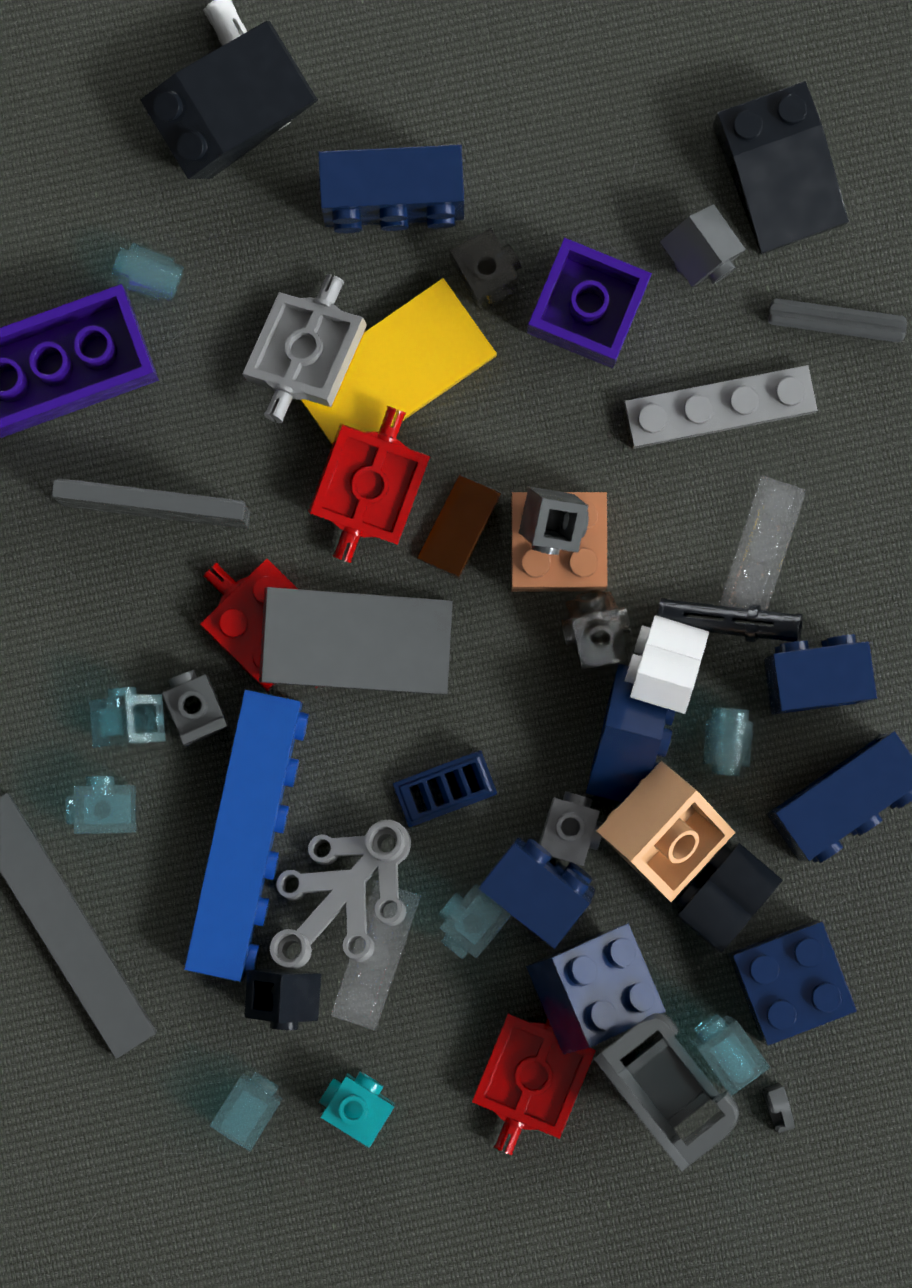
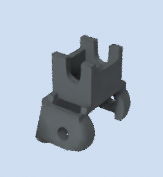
M653 1013L596 1056L594 1060L678 1168L684 1171L728 1136L737 1124L739 1108L728 1091L719 1094L675 1038L679 1029L671 1018L664 1013ZM658 1030L659 1034L653 1038L654 1040L650 1045L638 1054H632L625 1061H620ZM712 1099L720 1111L682 1140L674 1128Z

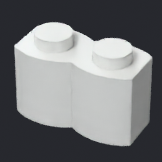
M657 615L654 617L651 628L642 625L634 653L641 654L642 656L632 655L625 678L626 682L634 684L630 697L685 714L709 631Z

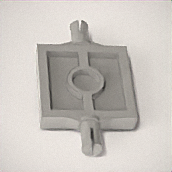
M331 274L325 275V280L317 298H298L281 292L278 293L242 373L248 382L270 388L274 392L269 406L264 413V416L273 422L276 420L277 423H283L284 416L292 399H306L331 407L366 329L367 324L363 317L341 311L334 305L344 285V281L335 275L334 277Z

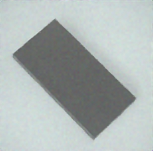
M60 478L54 480L52 497L64 507L249 529L251 512L246 504L240 500Z
M266 587L264 590L259 683L446 695L448 694L453 601Z

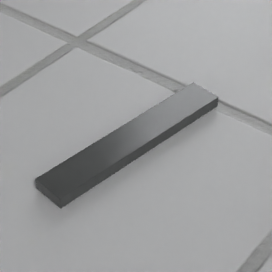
M10 793L2 795L0 797V872L117 1059L158 1032Z

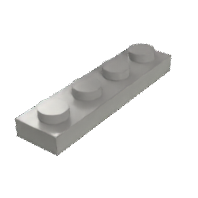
M808 365L624 402L633 449L813 414L818 411Z

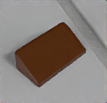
M459 475L417 559L459 580L501 498V493Z

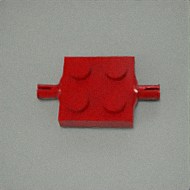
M387 406L379 432H363L341 423L339 425L308 510L310 514L330 520L343 530L333 554L335 558L351 563L360 537H377L397 545L399 543L430 456L407 448L396 439L403 418L406 415L404 411Z
M268 559L249 576L237 582L219 566V563H216L212 566V571L223 582L210 569L203 577L223 596L218 607L200 624V627L268 692L275 684L259 683L264 590L266 587L298 588Z
M510 1013L507 1014L472 1099V1103L494 1111L505 1121L494 1148L502 1151L508 1135L511 1134L504 1150L505 1153L513 1155V1150L522 1129L539 1130L560 1139L596 1052L594 1048L590 1047L563 1055L548 1017L545 1023L529 1022Z

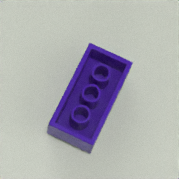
M122 284L0 328V438L159 381L129 296Z

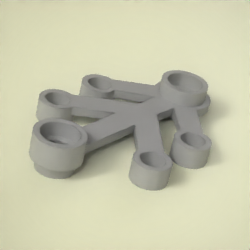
M382 820L373 824L365 836L331 838L328 835L321 834L312 838L308 845V853L320 865H330L337 860L338 856H363L351 870L302 874L295 870H286L280 874L276 883L277 890L288 900H299L306 893L331 892L297 931L285 929L273 937L270 944L272 959L280 966L289 970L303 967L311 957V944L346 906L347 936L343 941L344 953L357 962L368 960L372 956L375 946L372 938L367 935L366 882L378 870L380 899L375 904V915L382 923L388 926L400 924L406 916V907L399 899L398 864L405 860L410 852L411 838L407 829L394 820ZM394 837L396 841L395 847L389 852H383L381 845L384 839ZM325 842L330 843L331 850L329 854L322 858L318 857L317 849L319 845ZM298 878V889L292 893H287L286 883L288 880ZM389 903H396L397 913L395 916L385 918L383 915L384 907ZM363 938L366 943L364 951L360 954H353V942ZM299 943L301 948L300 954L294 959H289L287 956L289 946Z

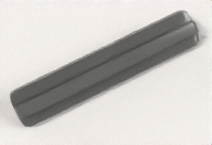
M778 298L771 301L768 312V322L771 325L898 343L904 340L907 329V319L900 315Z

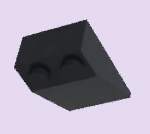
M265 21L176 72L140 99L186 177L188 179H212L316 103L318 99L271 22Z
M806 81L717 112L713 128L760 254L770 252L849 222L823 126Z

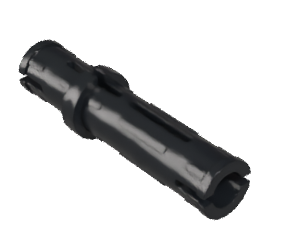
M661 598L658 608V616L700 628L709 631V633L744 636L746 642L756 643L758 638L796 642L800 641L802 633V614L761 610L760 605L750 604L749 608H739ZM688 615H694V616H702V617L720 618V619H724V620H723V621H720V620L693 618V617H687V616H688ZM736 621L772 624L773 626H763L750 623H737Z

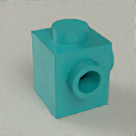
M359 1072L356 1078L347 1073L342 1083L333 1078L319 1100V1103L326 1107L320 1118L370 1148L394 1109L395 1102L380 1094L384 1086L375 1079L362 1072Z

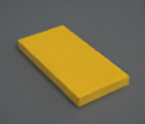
M442 278L363 333L331 407L306 399L300 400L333 445L340 423L363 432H379L387 406L406 412L403 418L404 421L495 358L497 353L448 283Z

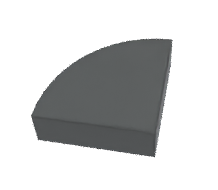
M777 1083L763 1088L764 1091L762 1093L775 1131L782 1133L794 1129V1120L784 1086Z

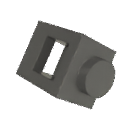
M191 670L168 681L171 689L163 692L162 695L183 745L189 746L230 728L209 676L204 674L197 677L195 671ZM191 696H196L201 700V709L196 714H188L184 708L185 701Z

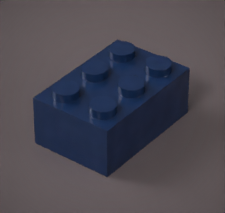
M462 144L319 152L321 209L325 227H334V232L356 233L362 231V225L380 224L381 230L400 231L408 229V223L427 222L428 228L444 229L454 227L457 220H464Z
M895 731L881 734L768 812L767 816L799 861H810L812 859L814 863L817 861L822 863L843 848L839 841L849 833L852 836L857 834L861 836L878 825L883 820L878 814L888 806L891 809L896 807L900 809L912 801V755Z

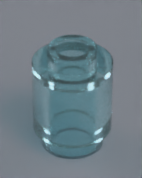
M133 242L129 250L124 248L119 250L112 274L119 277L117 285L122 284L126 290L160 302L161 298L172 302L185 267L176 264L174 257Z
M712 708L711 719H706L703 764L712 765L711 774L740 776V767L750 768L753 722H749V710Z

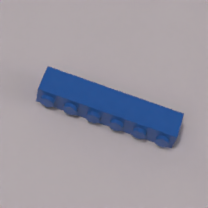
M249 690L244 691L184 970L239 982L244 980L247 970H255L259 945L251 944L255 925L264 926L269 906V899L261 897L265 879L274 880L279 859V852L271 851L275 832L284 833L289 812V806L281 804L285 786L294 787L299 760L291 758L295 740L304 741L309 719L308 713L301 712L303 705L301 701Z

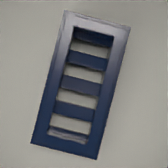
M481 750L393 783L409 828L497 795ZM468 765L472 766L481 790L473 794L462 769ZM452 771L463 796L457 800L453 799L444 775ZM434 778L437 780L445 802L444 805L438 807L435 805L427 783L428 780ZM415 785L419 786L428 810L420 814L409 789Z

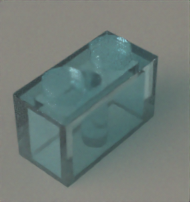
M714 1014L694 1029L697 1037L690 1041V1043L721 1087L728 1091L731 1096L770 1069V1066L741 1025L730 1015L722 1018Z

